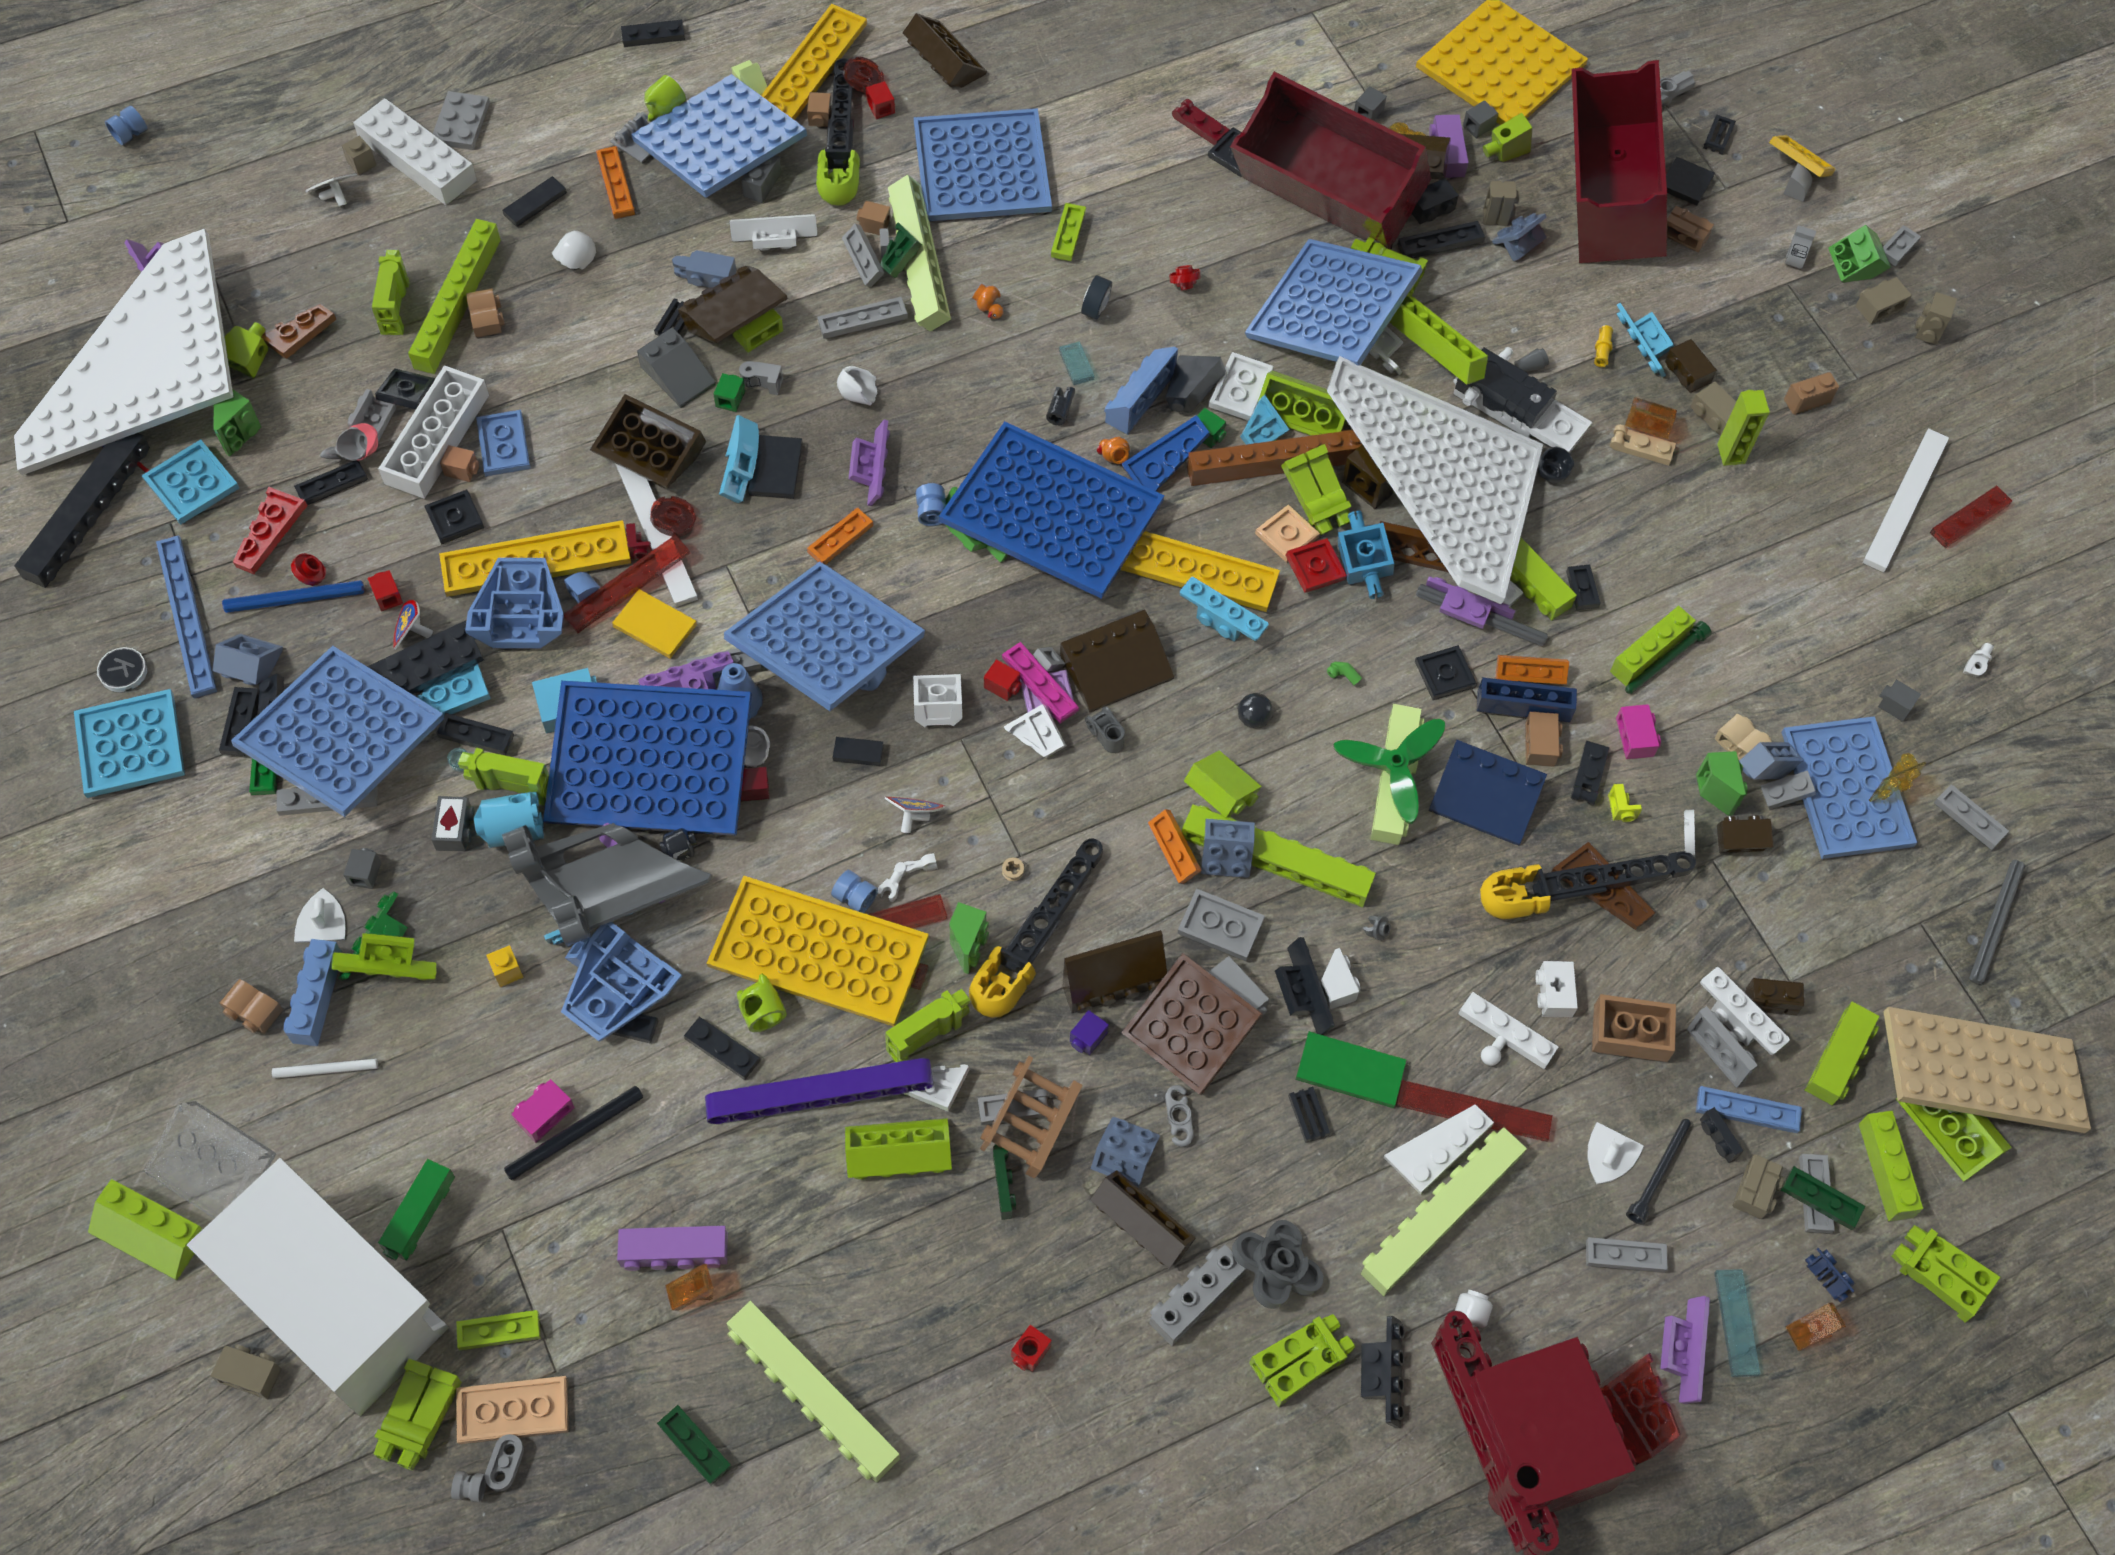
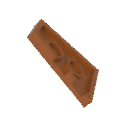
M319 304L297 314L295 320L283 324V322L276 324L275 329L267 333L264 332L261 338H263L267 346L287 359L337 319L333 312Z

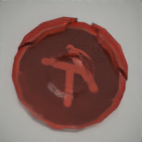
M850 58L843 68V75L851 87L860 92L866 93V87L884 81V74L878 69L879 66L868 58Z
M671 496V498L660 497L651 507L650 521L653 527L660 533L679 537L686 535L692 530L696 521V515L692 505L686 500L677 496Z

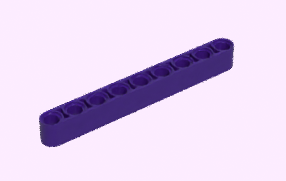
M920 1058L709 1093L705 1096L707 1122L710 1124H722L904 1094L912 1091H923L925 1087L930 1089L934 1086L931 1062L929 1059Z

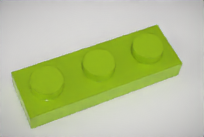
M1065 203L1051 250L1052 258L1072 261L1086 214L1085 206Z
M538 1310L456 1321L457 1348L459 1350L541 1339Z

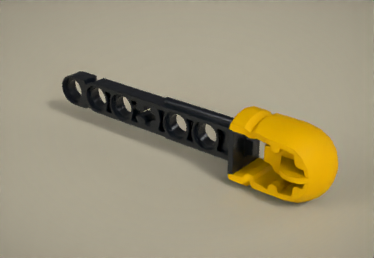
M1089 838L1081 844L1076 851V856L1069 861L1038 908L1034 907L1007 948L995 947L988 957L989 960L984 962L974 976L969 987V998L974 1009L980 1014L994 1018L1009 1013L1025 992L1027 985L1032 982L1036 975L1032 963L1061 921L1059 919L1091 874V867L1095 868L1102 858L1103 845L1099 840ZM1093 846L1098 849V853L1089 855L1085 852V849ZM1077 864L1085 866L1086 871L1076 873L1072 868ZM1068 882L1074 888L1071 891H1063L1060 885ZM1058 895L1060 897L1058 901V907L1055 906L1053 907V909L1050 908V904H1054L1056 902ZM1039 919H1044L1048 922V926L1037 928L1034 923ZM1025 938H1032L1035 944L1032 947H1025L1021 942ZM1000 964L1018 973L1013 984H1009L1010 977L1002 972L993 976L997 973Z
M1680 851L1669 853L1668 856L1657 855L1543 873L1541 866L1538 864L1529 865L1525 869L1518 867L1493 873L1483 882L1480 889L1481 902L1484 909L1490 915L1500 919L1529 916L1533 912L1541 914L1549 911L1551 901L1664 880L1671 875L1672 878L1689 875L1696 865V859L1691 853ZM1680 858L1686 859L1690 867L1681 868L1677 860ZM1663 863L1667 871L1664 873L1655 870L1654 864ZM1631 868H1641L1643 876H1634L1631 873ZM1610 872H1613L1614 875H1619L1617 880L1613 876H1609ZM1584 876H1594L1597 883L1594 885L1587 884L1584 881ZM1562 879L1570 880L1573 883V888H1563L1560 881ZM1533 882L1532 888L1537 897L1522 900V898L1527 897L1525 885L1522 884Z

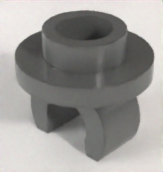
M1369 916L1368 919L1374 926H1364L1363 930L1367 936H1374L1376 940H1383L1389 935L1391 929L1388 918L1386 916Z

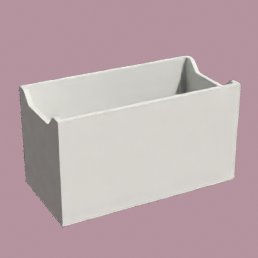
M281 1158L271 1165L187 1244L359 1416L406 1371L404 1368L408 1358L416 1361L449 1328L428 1308L430 1305L428 1300Z

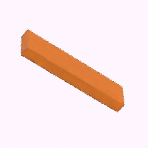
M617 146L596 150L614 219L635 215Z

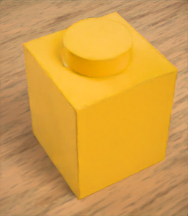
M510 945L486 955L500 987L524 978Z

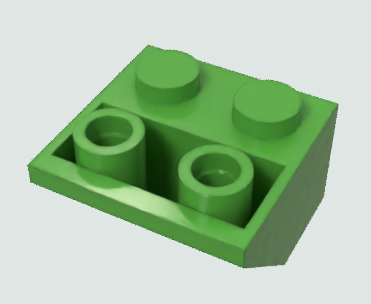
M1867 225L1828 247L1843 283L1873 279L1891 268L1878 234Z
M233 389V398L214 404V431L226 455L229 457L235 451H238L261 428V424L250 401Z
M1736 751L1707 753L1696 773L1700 796L1728 816H1733L1744 796L1747 795V784L1743 781L1741 775L1743 766L1738 760Z
M958 902L949 923L950 944L964 973L969 974L971 968L976 967L979 962L980 953L978 952L980 946H985L988 940L989 932L987 930L989 922L986 919V911Z

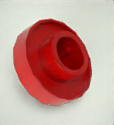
M1192 265L1176 267V272L1169 274L1170 283L1180 287L1181 290L1193 288V284H1196L1197 280L1201 278L1200 269H1193Z
M299 554L291 563V571L294 576L306 585H318L326 576V569L323 563L311 554Z

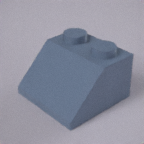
M238 634L216 644L212 671L220 673L225 678H237L243 680L245 684L257 685L269 677L283 651V646Z

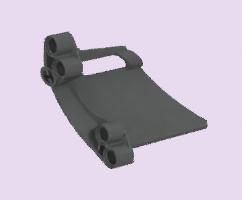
M614 823L536 847L526 825L502 834L515 873H522L557 922L561 937L566 946L590 938L591 929L706 884L713 877L710 873L691 867L639 840L628 829ZM606 835L617 843L614 846L571 863H566L563 858L565 850L600 836Z

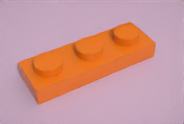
M857 507L807 548V552L817 562H822L826 565L872 528L873 521Z
M1498 655L1495 678L1509 681L1567 685L1569 661L1567 659Z
M1163 810L1148 822L1178 883L1185 884L1202 871L1171 810Z

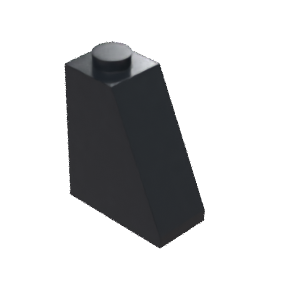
M1179 355L1166 394L1171 411L1192 412L1225 375L1226 370L1221 357Z

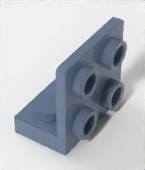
M1206 819L1201 873L1250 877L1255 823Z
M1112 1117L1097 1146L1091 1169L1107 1176L1118 1170L1139 1188L1147 1163L1160 1136L1148 1129Z

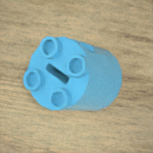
M537 792L481 800V804L474 816L477 835L487 842L489 848L506 846L502 834L526 825L534 841L544 839L542 828L544 827L542 813L538 812L539 800Z

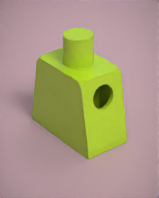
M1523 113L1513 117L1492 131V142L1483 146V152L1487 158L1496 154L1501 162H1505L1531 152L1532 126Z
M254 322L249 330L234 326L224 337L229 367L252 378L256 376L268 351V346L263 338H261L266 329L261 324Z

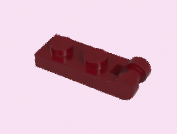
M1185 99L1180 107H1176L1172 111V116L1175 120L1213 145L1230 130L1194 106L1190 99Z

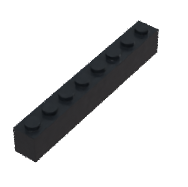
M135 433L104 446L14 565L23 579L44 588L55 579L57 572L69 560L75 548L82 543L84 536L96 524L101 513L108 508L110 501L122 489L128 477L134 473L137 463L147 456L150 447L144 435Z

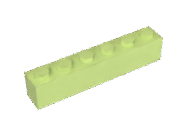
M1393 704L1389 717L1385 749H1397L1411 732L1424 724V718H1420L1421 709ZM1418 761L1408 766L1411 775L1412 773L1416 774ZM1381 770L1370 840L1399 845L1401 838L1407 836L1409 823L1402 820L1394 805L1390 790V775L1385 770Z

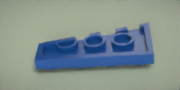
M1196 415L1123 462L1122 467L1132 481L1157 491L1188 459L1189 452H1194L1210 436L1209 431Z

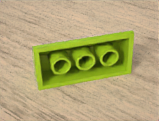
M1273 370L1267 373L1258 402L1265 395L1288 428L1311 436L1343 431L1347 420L1327 392V389Z
M1899 1102L1963 1182L2012 1148L1986 1116Z
M948 1118L845 1127L847 1177L865 1179L868 1176L890 1177L894 1174L906 1173L908 1175H916L920 1172L932 1171L934 1173H941L945 1170H952Z
M111 1179L95 1201L88 1233L177 1281L195 1255L187 1244L203 1229L192 1221Z

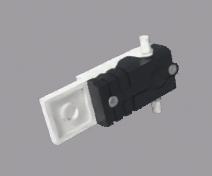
M1483 347L1481 351L1488 355L1484 379L1466 385L1458 377H1455L1453 381L1455 383L1453 394L1463 399L1462 401L1466 406L1473 405L1517 433L1528 438L1532 435L1551 447L1564 448L1570 453L1592 425L1590 420L1556 401L1557 390L1547 387L1548 385L1544 382L1540 383L1537 378L1530 377L1527 372L1508 362L1513 354V350L1509 347H1506L1499 355Z

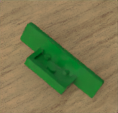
M393 891L388 896L385 894L382 896L377 904L379 911L376 916L372 915L364 926L367 929L365 933L396 937L404 935L408 927L387 915L398 893ZM360 936L351 947L354 950L353 954L359 955L362 940ZM341 972L338 979L341 981L347 979L351 972Z

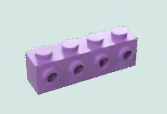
M725 1226L619 1229L617 1261L620 1267H624L628 1271L640 1270V1267L664 1270L667 1269V1266L691 1269L694 1265H704L706 1268H719L720 1264H727L728 1232Z

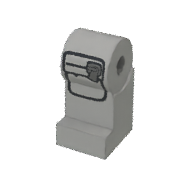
M1797 226L1786 255V265L1802 269L1815 237V230Z
M753 361L741 364L739 372L740 377L744 379V386L748 388L756 386L768 388L769 394L778 395L783 380L780 365Z

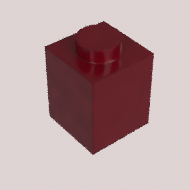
M767 768L744 769L740 801L770 799Z

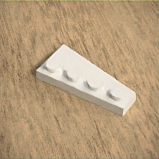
M1473 1105L1385 1154L1384 1159L1421 1195L1494 1122L1481 1109Z

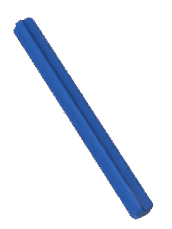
M358 580L228 598L222 601L224 611L228 613L363 594L365 589L363 582Z

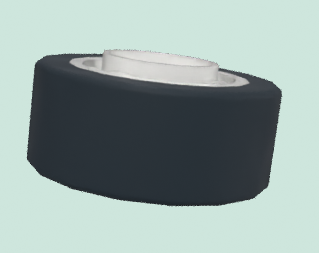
M1096 275L1085 293L1081 313L1097 320L1108 303L1113 282Z

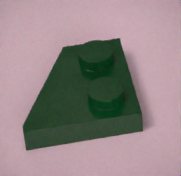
M899 222L895 226V229L898 230L895 240L889 241L887 251L880 263L894 278L903 271L906 264L922 246Z

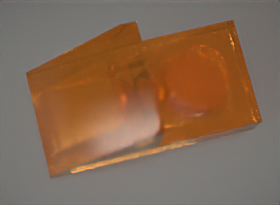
M702 1264L665 1285L672 1311H679L697 1300L711 1301L713 1299L714 1289L707 1264Z
M1831 1302L1785 1327L1798 1351L1832 1337V1334L1845 1328L1846 1325L1834 1303Z

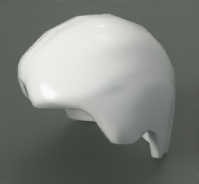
M749 726L744 764L747 767L761 765L769 754V737L763 729L757 726Z

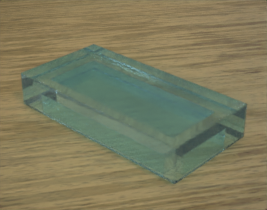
M1080 341L1059 347V353L1073 385L1094 380V373Z

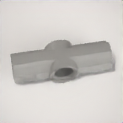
M1683 71L1672 78L1665 77L1660 80L1662 106L1669 105L1674 97L1694 87L1695 81L1690 71Z

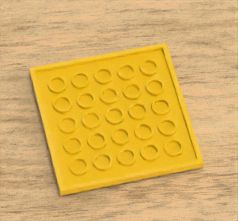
M1486 0L1417 61L1416 68L1472 106H1476L1485 100L1498 112L1496 122L1502 125L1520 113H1523L1527 119L1572 78L1571 68H1583L1587 64L1588 58L1502 1Z

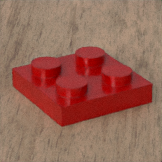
M1328 538L1288 550L1285 554L1304 593L1344 581L1347 577Z

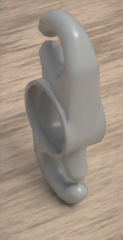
M1173 1085L1168 1088L1165 1094L1167 1118L1171 1125L1172 1135H1176L1178 1131L1186 1132L1187 1138L1185 1140H1179L1176 1137L1172 1138V1142L1175 1145L1184 1147L1189 1145L1194 1137L1191 1110L1187 1105L1188 1098L1186 1096H1183L1180 1101L1172 1098V1094L1175 1091L1185 1095L1187 1090L1182 1086ZM1175 1110H1182L1186 1113L1187 1118L1182 1122H1178L1173 1119L1172 1113Z

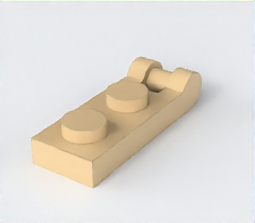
M1621 424L1615 426L1613 433L1615 437L1610 442L1612 449L1669 466L1676 443L1629 430Z

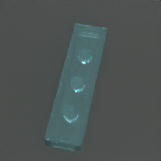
M1716 1270L1714 1275L1731 1377L1759 1376L1760 1369L1743 1270Z

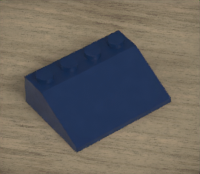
M1456 740L1429 811L1519 846L1547 774Z

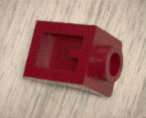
M635 523L626 524L627 546L630 559L643 560L653 557L651 542H642L641 532L636 531Z

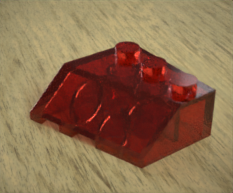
M1651 1353L1644 1355L1614 1373L1599 1386L1603 1396H1607L1611 1403V1415L1614 1422L1619 1423L1624 1434V1439L1622 1440L1626 1449L1632 1452L1636 1465L1653 1458L1681 1436L1671 1406L1668 1402L1664 1401L1659 1387L1663 1386L1660 1377L1654 1375L1650 1363L1654 1362Z

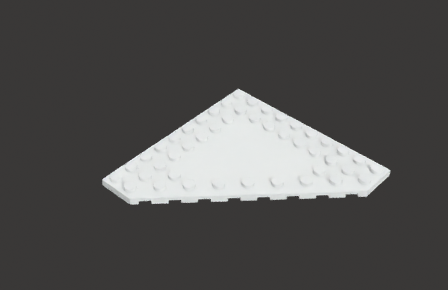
M205 229L162 245L14 435L17 470L22 475L233 398L210 239Z
M1339 356L1327 392L1457 585L1502 604L1506 597L1543 444L1364 366H1358Z

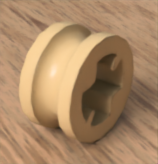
M1014 857L1005 860L1002 866V875L1005 879L1017 881L1023 876L1024 864L1021 860ZM1010 865L1020 869H1017V874H1012L1011 871L1007 872Z

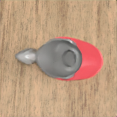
M367 423L353 425L339 435L336 447L325 449L320 454V457L331 460L342 458L351 461L363 460L377 450V431Z

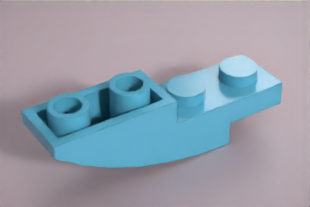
M737 415L726 453V457L729 459L719 495L736 503L743 501L747 483L753 478L759 443L758 424L740 415Z

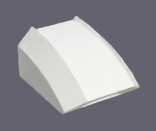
M961 674L913 676L914 716L916 722L923 727L927 725L954 726L962 719Z

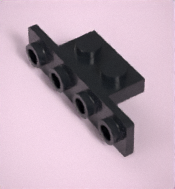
M1298 937L1287 947L1293 966H1280L1275 970V974L1290 1016L1310 1015L1316 1033L1324 1036L1335 1026L1333 1016L1329 1010L1305 938Z
M1387 1316L1386 1342L1362 1343L1361 1397L1364 1399L1386 1398L1385 1421L1394 1428H1401V1420L1404 1418V1408L1401 1404L1404 1380L1401 1377L1405 1360L1402 1351V1339H1404L1405 1330L1399 1319L1394 1316Z

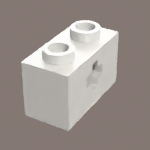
M1543 961L1540 969L1536 970V984L1540 985L1537 1003L1538 1008H1542V1017H1573L1577 1010L1574 963Z

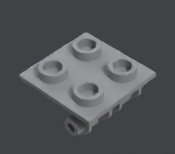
M638 112L633 121L629 120L628 124H625L619 132L617 131L615 137L610 141V143L641 163L651 154L635 143L631 134L649 124L647 122L648 116L645 112Z

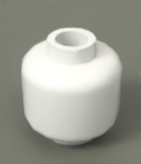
M1468 1289L1467 1293L1460 1294L1455 1311H1461L1466 1314L1472 1326L1484 1328L1488 1324L1493 1305L1488 1301L1489 1296Z

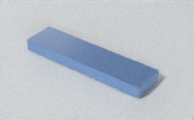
M1703 1086L1698 1088L1696 1113L1704 1114L1715 1107L1720 1116L1725 1119L1792 1133L1800 1131L1802 1107Z

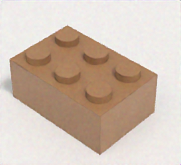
M1600 994L1594 1004L1592 1052L1668 1062L1675 1052L1676 1004Z

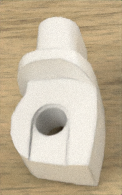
M1985 643L1980 650H1977L1970 657L1963 673L1974 677L1981 676L1987 670V663L1992 660L1990 653L1994 646ZM1975 664H1978L1980 669L1975 668Z

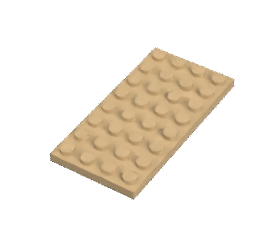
M1888 1007L1883 1011L1899 1102L2086 1133L2091 1129L2072 1039Z

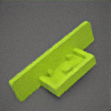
M362 933L359 955L334 952L332 957V969L344 973L352 971L362 972L367 975H390L396 978L436 979L435 962L412 960L414 938Z

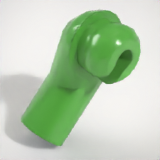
M1335 661L1327 668V674L1331 678H1335L1338 675L1346 676L1353 686L1362 679L1353 666L1346 662Z

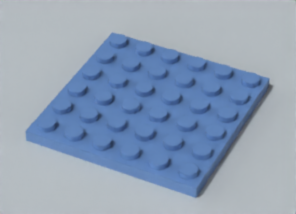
M731 74L698 95L691 97L680 106L675 107L672 112L658 117L631 135L635 143L707 198L806 137L807 132L806 128Z
M1038 108L914 117L921 189L929 221L1052 212Z
M1308 239L1245 331L1246 337L1335 362L1341 356L1359 366L1422 273L1421 265Z
M818 562L724 632V639L831 711L924 637L925 630L822 562Z
M332 646L231 741L233 746L346 817L444 720V716L440 711Z

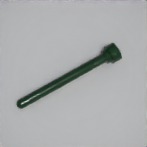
M1698 621L1693 625L1689 636L1625 687L1626 693L1632 694L1693 643L1704 641L1711 636L1712 631L1708 624L1704 621Z

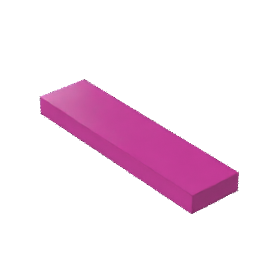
M1021 642L1002 654V659L1008 666L1020 672V679L1047 707L1048 711L1059 723H1062L1079 711L1076 703Z

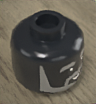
M684 828L664 834L663 841L659 842L664 854L680 862L692 858L695 854L694 847L698 846L693 832L688 834Z

